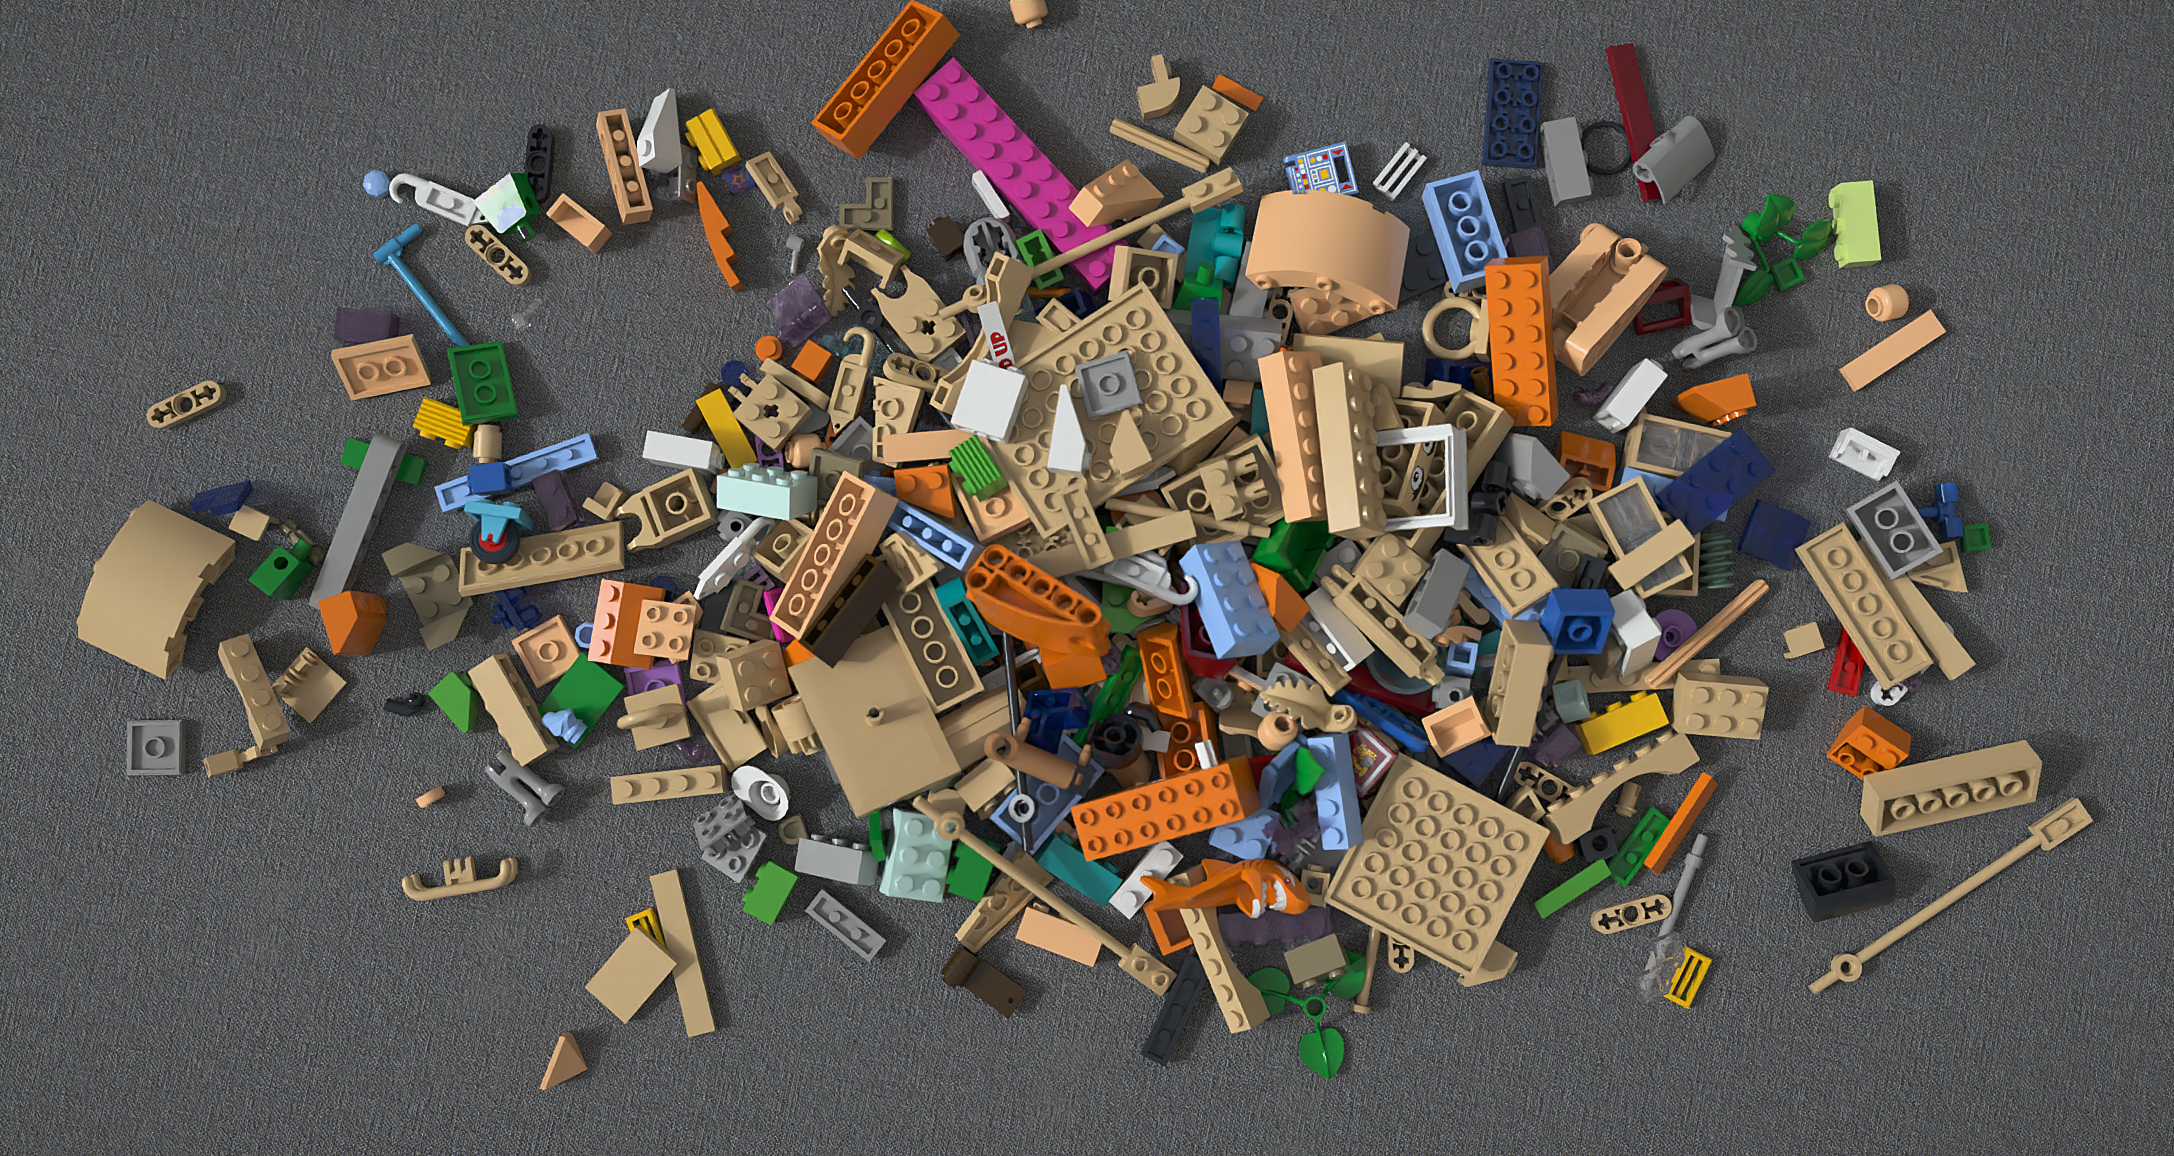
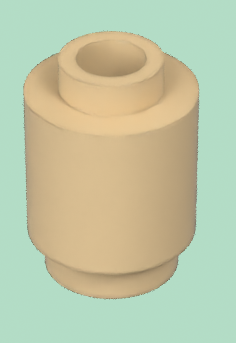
M477 425V431L474 432L473 458L479 459V464L496 463V460H501L502 433H499V426Z

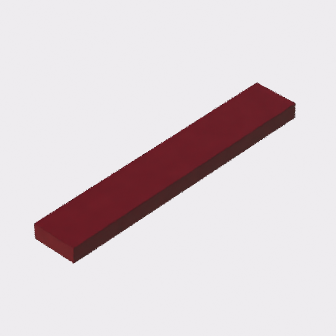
M1630 43L1610 46L1606 49V54L1634 164L1651 149L1650 144L1656 139V134L1634 45ZM1637 178L1643 203L1662 200L1654 180L1643 182Z
M1286 647L1285 666L1312 676ZM1360 664L1346 672L1352 678L1344 686L1346 689L1424 717L1435 713V702H1432L1431 690Z

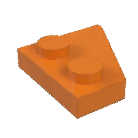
M949 464L894 470L898 499L948 518L957 516Z

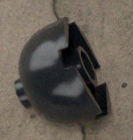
M1123 713L1108 714L1109 718L1103 719L1104 721L1100 724V718L1097 719L1089 728L1087 735L1088 745H1091L1092 757L1100 765L1108 769L1119 770L1135 763L1142 753L1144 743L1143 732L1137 720Z

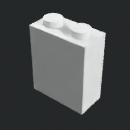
M982 358L981 362L972 359L950 423L956 429L1008 444L1029 384L1026 376L1023 375L1024 372L1014 367H1008L1007 370L999 368L997 363Z
M1647 358L1631 367L1592 418L1613 434L1627 427L1668 376L1663 371V367L1655 360H1648Z
M647 431L643 458L653 464L684 470L693 468L702 473L717 475L719 469L722 470L724 467L725 455L722 453L721 448L713 442Z

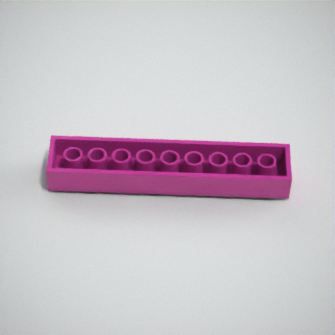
M954 58L913 92L915 104L978 171H982L988 182L1034 231L1041 229L1050 249L1057 256L1114 230L1110 224L1087 227L1069 209V206L1080 192ZM1123 238L1065 264L1094 296L1111 282L1116 245L1130 247Z

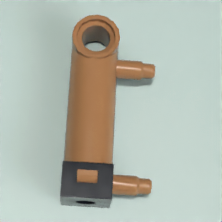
M1025 717L1022 719L1021 724H1019L1014 737L1010 734L994 733L986 739L984 750L990 759L1060 787V789L1076 796H1086L1095 773L1094 770L1087 768L1092 756L1090 751L1091 745L1086 744L1077 763L1070 762L1024 742L1031 720ZM1000 740H1004L1006 743V751L1002 755H999L996 751V744Z

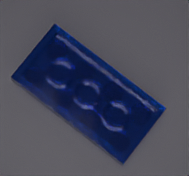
M1741 427L1655 494L1654 497L1675 522L1680 519L1692 537H1694L1776 470Z

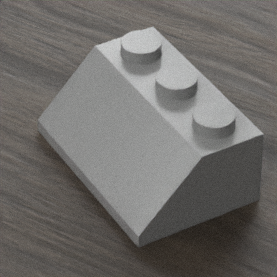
M1508 432L1495 451V461L1505 463L1511 468L1506 487L1508 492L1515 491L1522 496L1524 494L1529 495L1533 499L1549 500L1571 477L1535 437Z

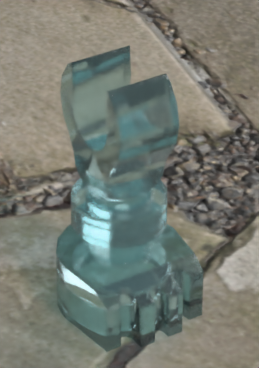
M824 335L820 342L822 344L821 348L833 355H840V359H844V357L850 354L861 355L863 345L858 344L855 350H853L851 345L846 344L844 346L843 343L830 335Z

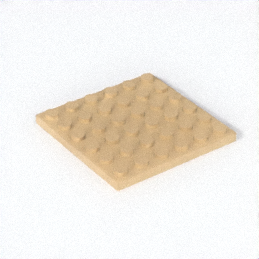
M1398 752L1397 755L1399 756L1392 763L1361 823L1364 842L1347 850L1322 900L1473 980L1550 830Z

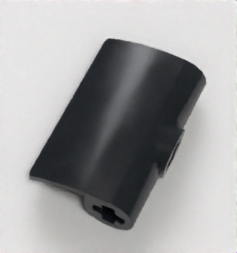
M1498 461L1487 463L1485 470L1481 472L1468 492V530H1456L1451 526H1446L1443 537L1446 542L1469 546L1487 547L1493 545L1499 517L1504 516L1508 509V498L1505 491L1511 470L1510 466Z

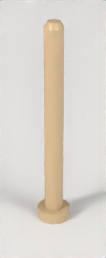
M1372 926L1365 954L1364 984L1358 993L1356 1003L1351 1005L1352 1011L1363 1014H1370L1371 1007L1367 1006L1381 935V931Z

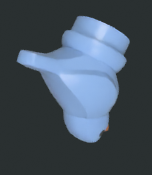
M571 708L557 713L548 712L541 719L542 725L549 729L554 736L564 737L566 741L569 740L573 744H575L587 728V725L582 723L583 720L577 719L574 716L573 709Z

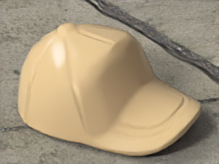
M764 704L756 707V715L763 738L769 746V751L776 758H779L790 748L767 705Z

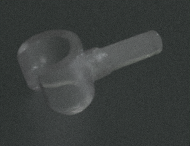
M539 297L523 312H517L512 316V322L518 332H523L531 326L527 317L543 303Z

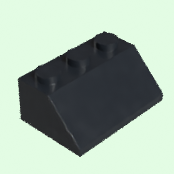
M1871 841L1791 862L1801 902L1813 923L1890 904L1894 901L1896 880Z

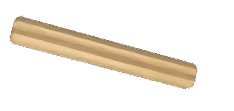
M1115 118L1111 124L1110 132L1202 173H1205L1208 169L1210 159L1118 118Z

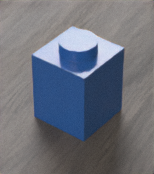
M498 462L470 466L467 482L473 494L489 496L513 492L510 465Z

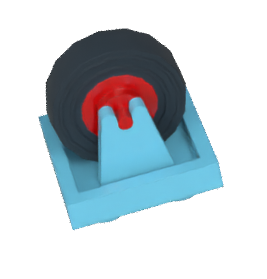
M477 498L476 502L466 501L464 512L477 522L469 534V545L473 554L482 562L495 565L511 560L516 555L520 546L518 530L533 531L534 521L518 504L503 502V506L495 505L491 500Z

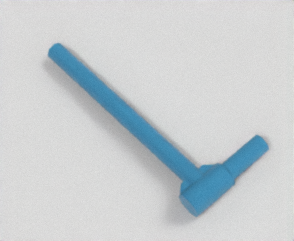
M415 223L396 239L393 237L372 255L382 266L392 265L457 347L468 346V342L400 258L403 254V247L423 232L420 225Z

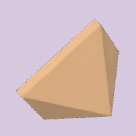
M567 1031L560 1036L540 1089L547 1090L588 1069L573 1033Z

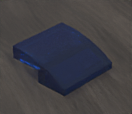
M1757 499L1737 549L1755 559L1765 560L1784 571H1792L1798 556L1795 549L1802 545L1811 521L1779 506Z

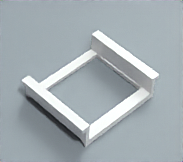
M1451 424L1376 432L1378 436L1376 447L1445 440L1446 514L1387 519L1385 531L1451 526L1456 530H1468L1466 430H1458Z

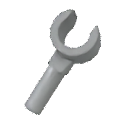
M793 234L789 235L786 247L793 250L790 273L797 274L798 259L805 246V242L802 238Z

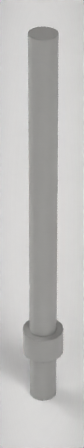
M1698 834L1691 853L1686 855L1684 860L1686 866L1671 901V912L1664 919L1638 985L1640 988L1648 991L1650 989L1696 869H1700L1703 862L1701 856L1709 837Z

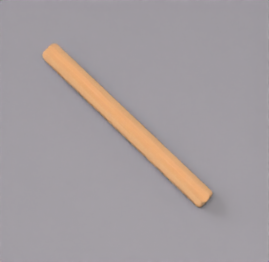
M1757 579L1651 671L1644 679L1647 686L1651 689L1660 687L1767 593L1769 586L1762 579Z

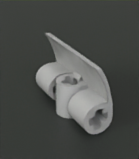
M1685 116L1670 131L1663 133L1650 144L1651 149L1633 164V172L1643 182L1654 180L1660 191L1663 204H1666L1715 158L1710 139L1701 123L1692 116Z

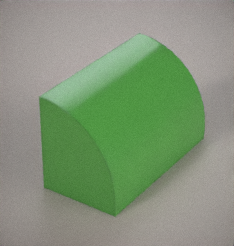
M1041 229L1015 241L1026 265L1031 268L1054 258ZM1058 267L1035 278L1034 282L1038 290H1041L1064 279Z

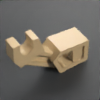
M257 745L240 753L239 749L230 750L205 757L203 761L208 778H212L244 768L243 763L273 755L278 752V749L274 745L259 750Z

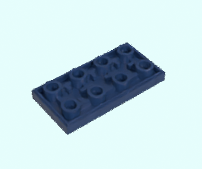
M1493 58L1489 60L1482 165L1536 169L1544 62Z

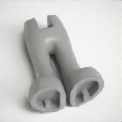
M1727 307L1719 312L1714 327L1683 340L1672 349V353L1676 359L1693 353L1683 362L1682 367L1687 371L1697 370L1718 358L1730 354H1745L1754 351L1757 347V338L1749 327L1739 330L1741 323L1739 314L1734 308ZM1728 338L1718 345L1712 347L1707 346L1717 341Z
M502 749L496 754V757L507 768L503 771L496 764L489 762L485 771L498 786L523 805L526 810L524 822L531 828L551 810L550 806L555 805L565 792V788L558 783L550 784L526 765L521 767L519 761L514 759L512 753ZM518 779L529 785L541 797L542 801L520 785Z

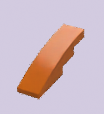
M699 181L696 185L705 233L720 270L730 288L736 293L743 289L744 286L730 265L739 259L725 238L734 231L702 181Z

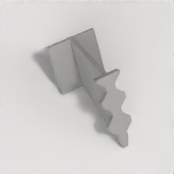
M1732 224L1730 231L1725 232L1722 237L1727 244L1714 300L1691 293L1689 295L1693 325L1707 331L1714 327L1719 312L1727 307L1734 308L1739 314L1741 321L1739 330L1746 327L1742 307L1732 306L1744 268L1755 271L1757 265L1750 261L1754 256V252L1747 248L1751 240L1744 236L1739 227Z

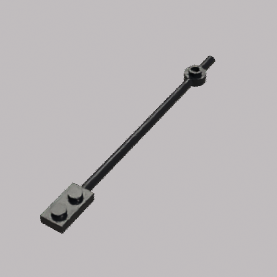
M850 285L845 286L841 292L857 311V325L874 333L890 354L900 353L905 355L883 328L884 316L880 309L874 305H865ZM869 317H875L873 324L866 323ZM916 371V375H917L921 380H924V378L920 375V373H919L918 371ZM925 391L924 397L930 403L933 394ZM932 406L950 430L956 429L950 423L953 415Z
M1585 553L1571 588L1603 589L1610 573L1608 567L1613 564ZM1553 654V658L1547 667L1548 680L1546 686L1542 687V707L1536 714V723L1565 654ZM1515 746L1492 799L1500 805H1503L1526 746Z
M1001 630L1011 736L1014 737L1019 724H1021L1013 636ZM1015 769L1017 795L1010 801L1009 813L1015 821L1020 822L1022 851H1032L1034 848L1031 821L1039 813V804L1035 797L1028 795L1026 773ZM1026 804H1028L1029 811L1027 813L1024 812V806Z

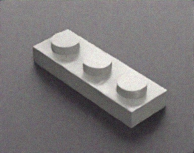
M824 888L805 910L868 962L872 960L887 941V938Z

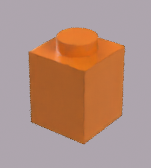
M808 340L791 367L797 372L795 375L808 383L813 382L818 385L835 358L831 353Z

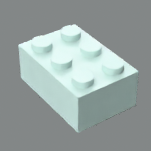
M748 462L743 463V467L729 468L728 472L717 476V508L788 521L817 509L818 477L808 476L806 471L796 470L790 473L784 472L782 467L771 466L761 468L758 463Z
M894 808L880 892L887 896L942 903L952 840L941 838L934 828V820L923 812ZM949 823L946 826V830H952L955 823Z

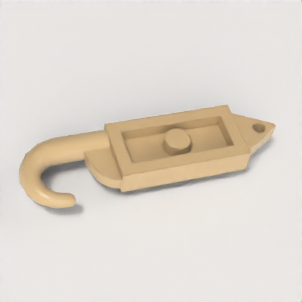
M864 327L851 328L846 332L843 339L845 342H848L852 335L859 334L863 336L865 342L861 355H847L840 364L827 411L831 416L835 434H838L848 423L856 419L869 373L875 340L872 333Z

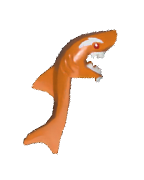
M1203 859L1202 865L1207 874V881L1193 887L1176 886L1154 876L1144 875L1140 877V881L1154 894L1153 902L1150 905L1152 912L1170 909L1211 908L1237 903L1239 908L1248 916L1259 918L1265 912L1267 905L1280 912L1299 914L1306 911L1311 904L1308 892L1296 876L1286 867L1269 859H1248L1236 864L1220 860Z

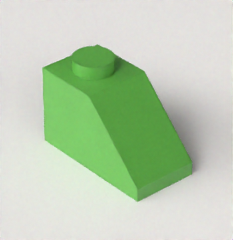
M452 671L428 694L463 734H472L476 731L479 692L473 687L468 673Z

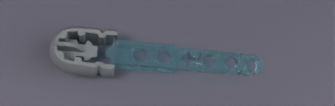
M986 217L975 221L970 225L964 236V253L972 274L977 278V285L986 286L985 274L987 270L981 263L984 260V262L990 264L995 252L1003 255L1010 254L1012 259L1026 265L1015 242L1017 238L1008 224L995 217ZM1000 238H1002L1003 250H999L997 245L1001 242ZM985 249L987 255L982 260L981 250ZM1025 291L1021 300L1023 310L1015 315L1013 320L1040 324L1036 320V313L1028 293Z

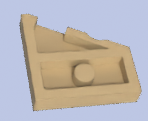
M1955 541L1939 544L1943 552L1905 572L1912 582L1956 593L1968 592Z

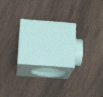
M1580 679L1552 685L1556 709L1564 723L1591 717L1587 693Z

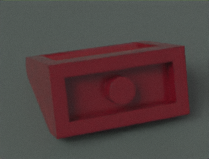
M1680 278L1662 281L1645 305L1677 299L1680 316L1643 324L1641 308L1632 320L1636 335L1640 336L1690 325L1689 285Z

